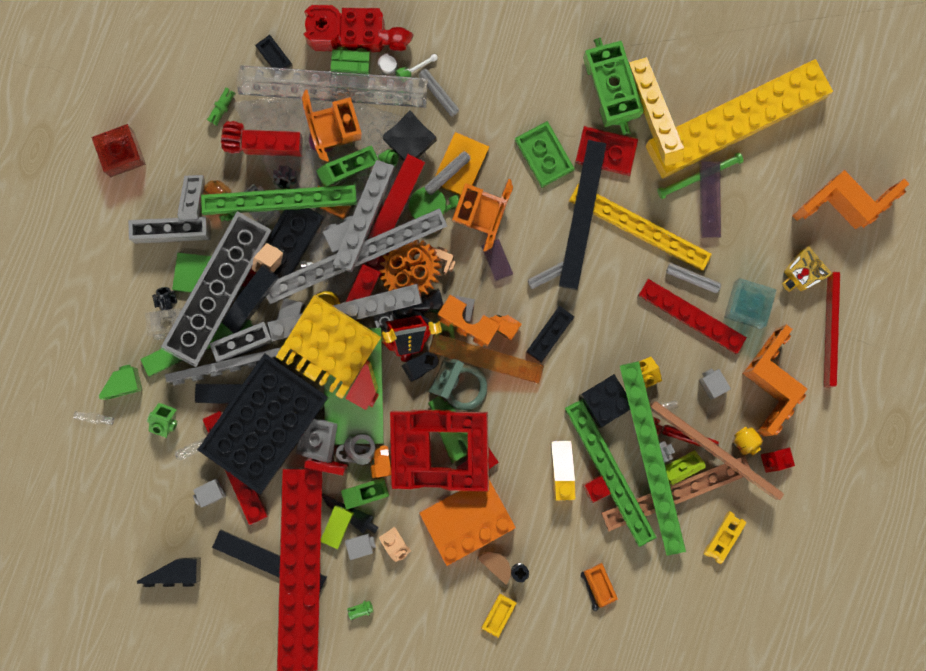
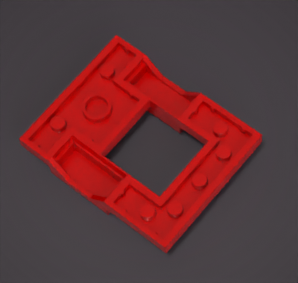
M451 410L390 411L392 489L432 487L451 491H489L488 412H457ZM430 432L468 433V470L431 467Z

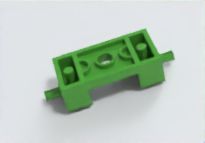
M601 38L595 39L596 48L585 50L583 60L588 75H592L601 104L599 112L604 128L620 125L623 135L629 134L631 132L628 122L640 118L644 110L622 40L603 45ZM617 78L619 85L612 86L609 83V79Z

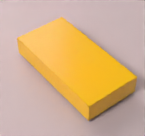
M499 593L481 629L499 638L517 602Z

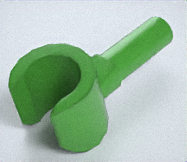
M457 195L449 198L450 205H447L446 212L456 209L459 201Z

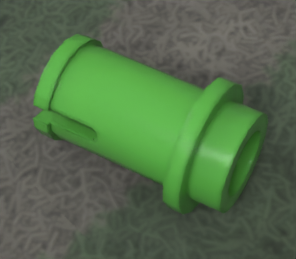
M366 600L362 604L347 608L350 620L366 614L369 616L374 612L371 601Z

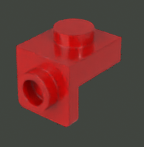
M790 447L761 454L766 473L795 466Z

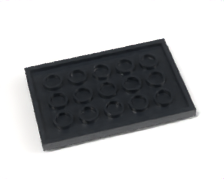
M264 353L197 450L262 495L329 397Z

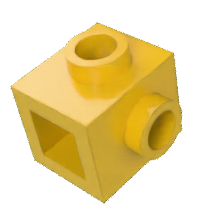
M651 356L639 361L646 388L662 381L659 366Z

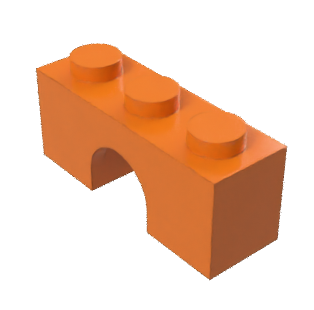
M449 295L438 313V317L441 318L439 321L448 327L453 325L457 328L456 332L464 337L467 335L474 338L473 342L481 347L486 345L488 347L500 324L485 315L482 316L478 323L468 324L462 316L467 304Z

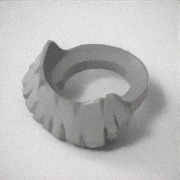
M359 434L355 437L349 436L344 443L346 453L354 462L365 465V463L368 464L371 461V456L375 450V444L371 437L365 434ZM360 439L367 440L370 443L369 452L357 455L354 451L355 443Z

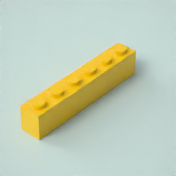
M647 57L629 62L644 110L643 113L664 166L683 161L684 147Z

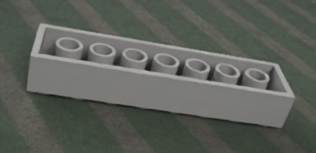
M238 211L236 212L161 346L162 350L195 367L198 366L251 270L255 255L263 248L271 229Z

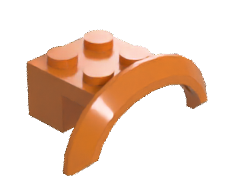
M308 90L304 91L302 103L318 157L328 163L329 159L325 149L361 140L362 133L351 97L332 102L331 108L313 112Z
M508 179L501 198L484 192L483 189L464 184L452 221L486 233L487 237L483 251L493 247L502 215L513 190L511 179Z

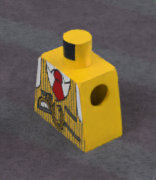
M808 246L800 251L784 270L788 279L782 285L788 292L795 287L799 291H803L827 278L832 273Z

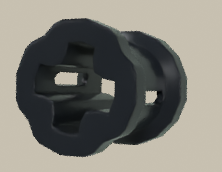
M516 563L511 568V575L516 582H525L529 578V570L524 564ZM519 568H522L525 574L521 575V578H518V575L515 574V571H518Z

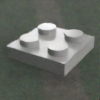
M315 418L299 440L296 454L323 462H331L338 424Z

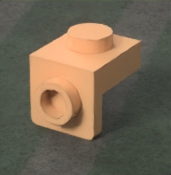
M437 246L436 249L432 247L437 252L435 256H438L441 262L446 263L443 274L447 275L449 271L452 272L456 261H453L454 255L447 253L448 250Z
M395 527L379 537L388 555L395 562L404 559L411 552Z

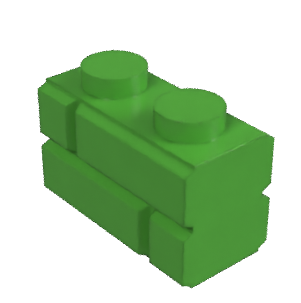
M338 47L337 50L332 49V76L370 78V51L364 48H357L356 51L348 50L345 47Z

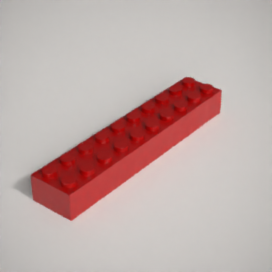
M282 469L277 671H318L322 471L313 469Z

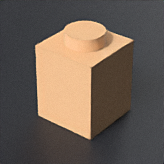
M266 243L255 255L252 270L257 272L262 265H265L274 273L281 265L283 252Z

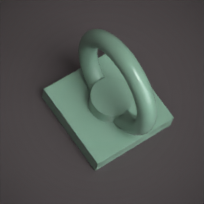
M445 357L429 392L446 398L449 404L456 409L471 410L479 406L485 399L487 380L483 372L477 367ZM463 372L474 374L480 383L477 397L468 403L459 402L452 394V390L459 382V374Z

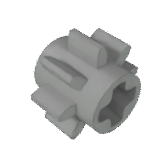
M665 441L660 442L664 463L672 460L671 454L675 452L672 444L667 445Z

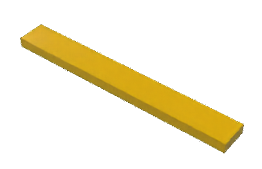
M579 184L576 186L569 200V202L575 204ZM599 194L596 195L594 215L696 269L704 271L712 255L711 253Z

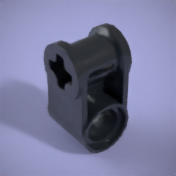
M428 351L417 358L411 359L401 367L409 381L413 382L436 368L439 364V358L434 352ZM427 356L435 357L433 365L425 364Z

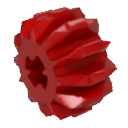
M227 121L223 125L221 148L224 152L234 154L242 151V130L245 129L242 123Z

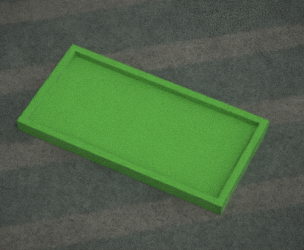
M381 327L368 328L382 338ZM381 339L367 359L371 361L378 386L376 393L379 396L373 407L368 406L365 410L345 399L353 383L342 399L337 397L336 393L343 382H339L333 393L329 389L336 380L334 376L329 375L324 385V394L329 397L324 404L325 421L338 424L334 445L344 444L349 436L355 437L359 434L368 435L372 438L374 444H384ZM360 439L355 444L370 443L365 439Z

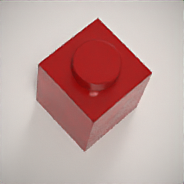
M602 476L582 484L590 501L593 503L611 494Z

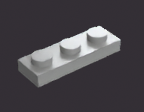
M203 175L184 176L177 213L179 220L199 218L201 195L203 194L205 182Z

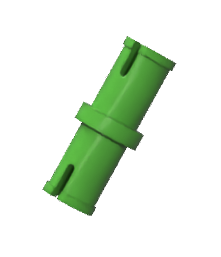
M225 87L218 102L215 101V107L207 121L218 126L220 119L228 111L227 107L236 93Z

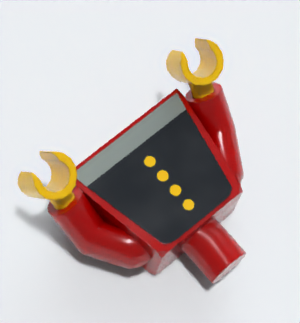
M421 315L386 321L387 332H382L381 341L388 350L393 351L396 356H400L401 361L408 362L412 359V354L423 350V346L430 335L442 332L440 321L435 324L429 322V325H427Z

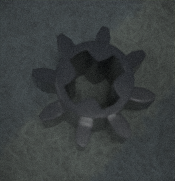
M280 165L278 171H273V184H276L280 189H290L291 184L295 185L296 171H293L290 166Z
M161 287L156 290V294L152 295L155 308L159 307L162 311L171 310L174 307L173 304L177 303L175 291H171L168 287Z

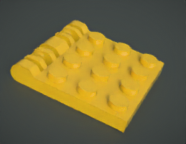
M314 295L279 350L276 358L283 361L290 349L293 350L285 363L290 365L297 354L301 355L303 358L296 366V370L300 372L307 360L310 361L303 375L314 382L322 370L326 371L319 382L321 386L325 385L329 375L334 376L336 380L331 384L329 391L333 393L339 382H343L336 393V396L342 399L381 339V336L317 295Z

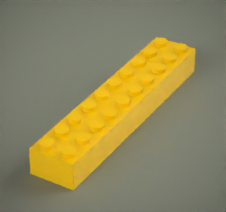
M814 59L675 127L684 147L683 161L664 166L654 138L650 139L645 147L661 178L664 179L826 99L833 90L817 60Z

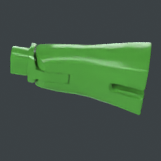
M440 396L428 403L431 410L456 411ZM439 432L452 464L468 455V433Z

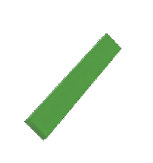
M251 319L240 331L254 326ZM221 322L210 343L234 333ZM162 349L140 359L149 377L183 361Z

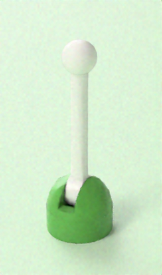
M432 54L429 59L411 69L406 67L399 68L395 71L397 78L402 84L410 80L412 72L431 61H437L438 56Z

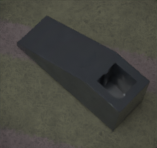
M201 557L176 559L137 580V584H143V587H155V584H163V587H175V583H183V587H193L195 583L201 581Z

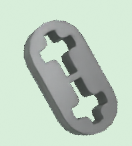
M344 445L337 448L336 456L340 461L356 463L351 457L347 456L344 459L343 455H340V451L344 450ZM355 445L354 447L355 453H361L363 449H367L368 453L370 450L367 446Z

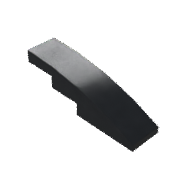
M262 265L229 309L222 323L233 333L239 332L259 309L260 303L270 293L269 290L279 277L267 266Z

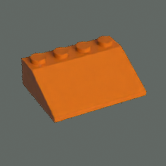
M490 480L489 491H458L419 512L446 566L516 528Z

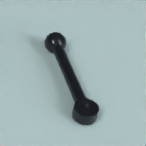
M581 572V578L585 581L592 602V610L597 611L599 606L595 602L584 572Z

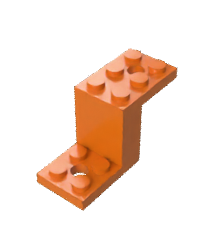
M844 170L828 182L792 216L796 221L802 217L806 219L815 213L823 203L829 201L854 229L860 226L864 228L868 224L873 223L882 211H886L893 204L894 200L899 199L905 194V188L909 183L904 178L891 186L874 201Z
M787 324L775 329L742 373L779 401L757 431L763 437L777 435L782 430L783 425L781 424L785 419L788 420L794 414L795 410L793 408L797 403L800 404L805 399L806 394L804 393L808 389L770 360H774L780 352L778 348L781 344L785 345L791 338L790 332L793 329Z

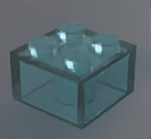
M739 278L734 282L724 318L759 329L766 327L777 289Z

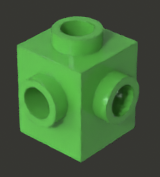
M158 403L153 412H150L148 416V431L167 438L169 433L176 429L178 423L175 420L177 409Z

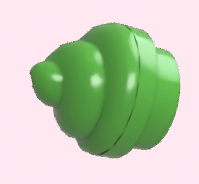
M387 149L379 154L378 158L380 161L395 167L399 156L394 150Z

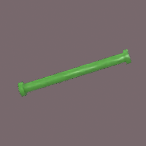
M738 152L732 158L670 186L657 189L661 199H664L666 195L734 164L743 163V157Z

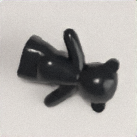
M439 288L421 296V304L393 310L394 317L396 319H403L413 315H421L426 324L429 325L428 323L431 321L423 313H438L444 305Z

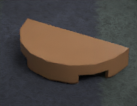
M488 552L480 555L477 559L507 585L511 575V568L506 558L497 552Z

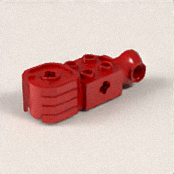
M311 5L304 11L306 16V32L303 35L308 46L314 51H332V49L337 50L338 47H345L352 51H356L357 48H364L370 52L380 53L385 45H390L389 48L393 51H404L414 36L412 32L402 27H392L390 30H385V21L380 8H342V13H340L333 5Z

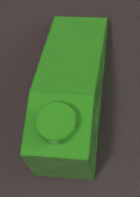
M371 145L329 162L316 172L323 186L328 187L374 166L378 157Z

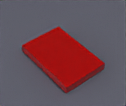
M584 126L575 163L583 165L588 140L607 143L601 170L630 176L638 139Z

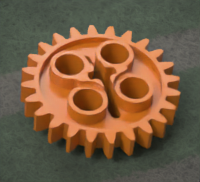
M417 239L413 243L410 242L388 252L389 256L383 255L386 262L380 263L384 267V269L380 270L381 274L384 275L380 279L385 282L384 287L389 288L388 291L418 284L421 296V292L428 294V287L434 289L432 282L438 283L435 276L441 275L437 270L442 267L437 263L440 261V258L435 256L437 254L436 250L432 249L430 244L426 245L424 240L419 243ZM420 254L418 259L413 260L415 255ZM399 261H402V264L399 267H396V264ZM425 271L424 276L419 277L420 272ZM407 278V282L401 284L402 280Z

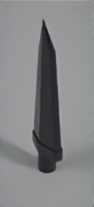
M322 494L326 505L332 510L335 505L346 509L344 503ZM355 508L347 509L354 513L350 524L358 529L359 532L364 534L367 529L374 534L377 532L379 527L371 523L374 518L373 516Z

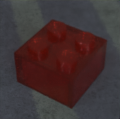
M128 124L91 137L103 171L110 178L146 165L134 130Z

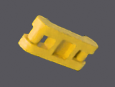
M728 511L703 554L713 557L715 562L722 564L745 527L746 521L742 518H736L734 513ZM730 523L735 525L734 530L728 528ZM717 545L722 547L720 552L715 550Z

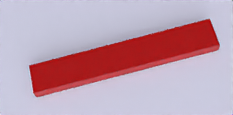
M407 154L368 239L395 227L425 164L424 161ZM380 256L367 261V263L376 267Z
M831 272L832 274L827 277L824 387L826 388L837 386L840 272Z

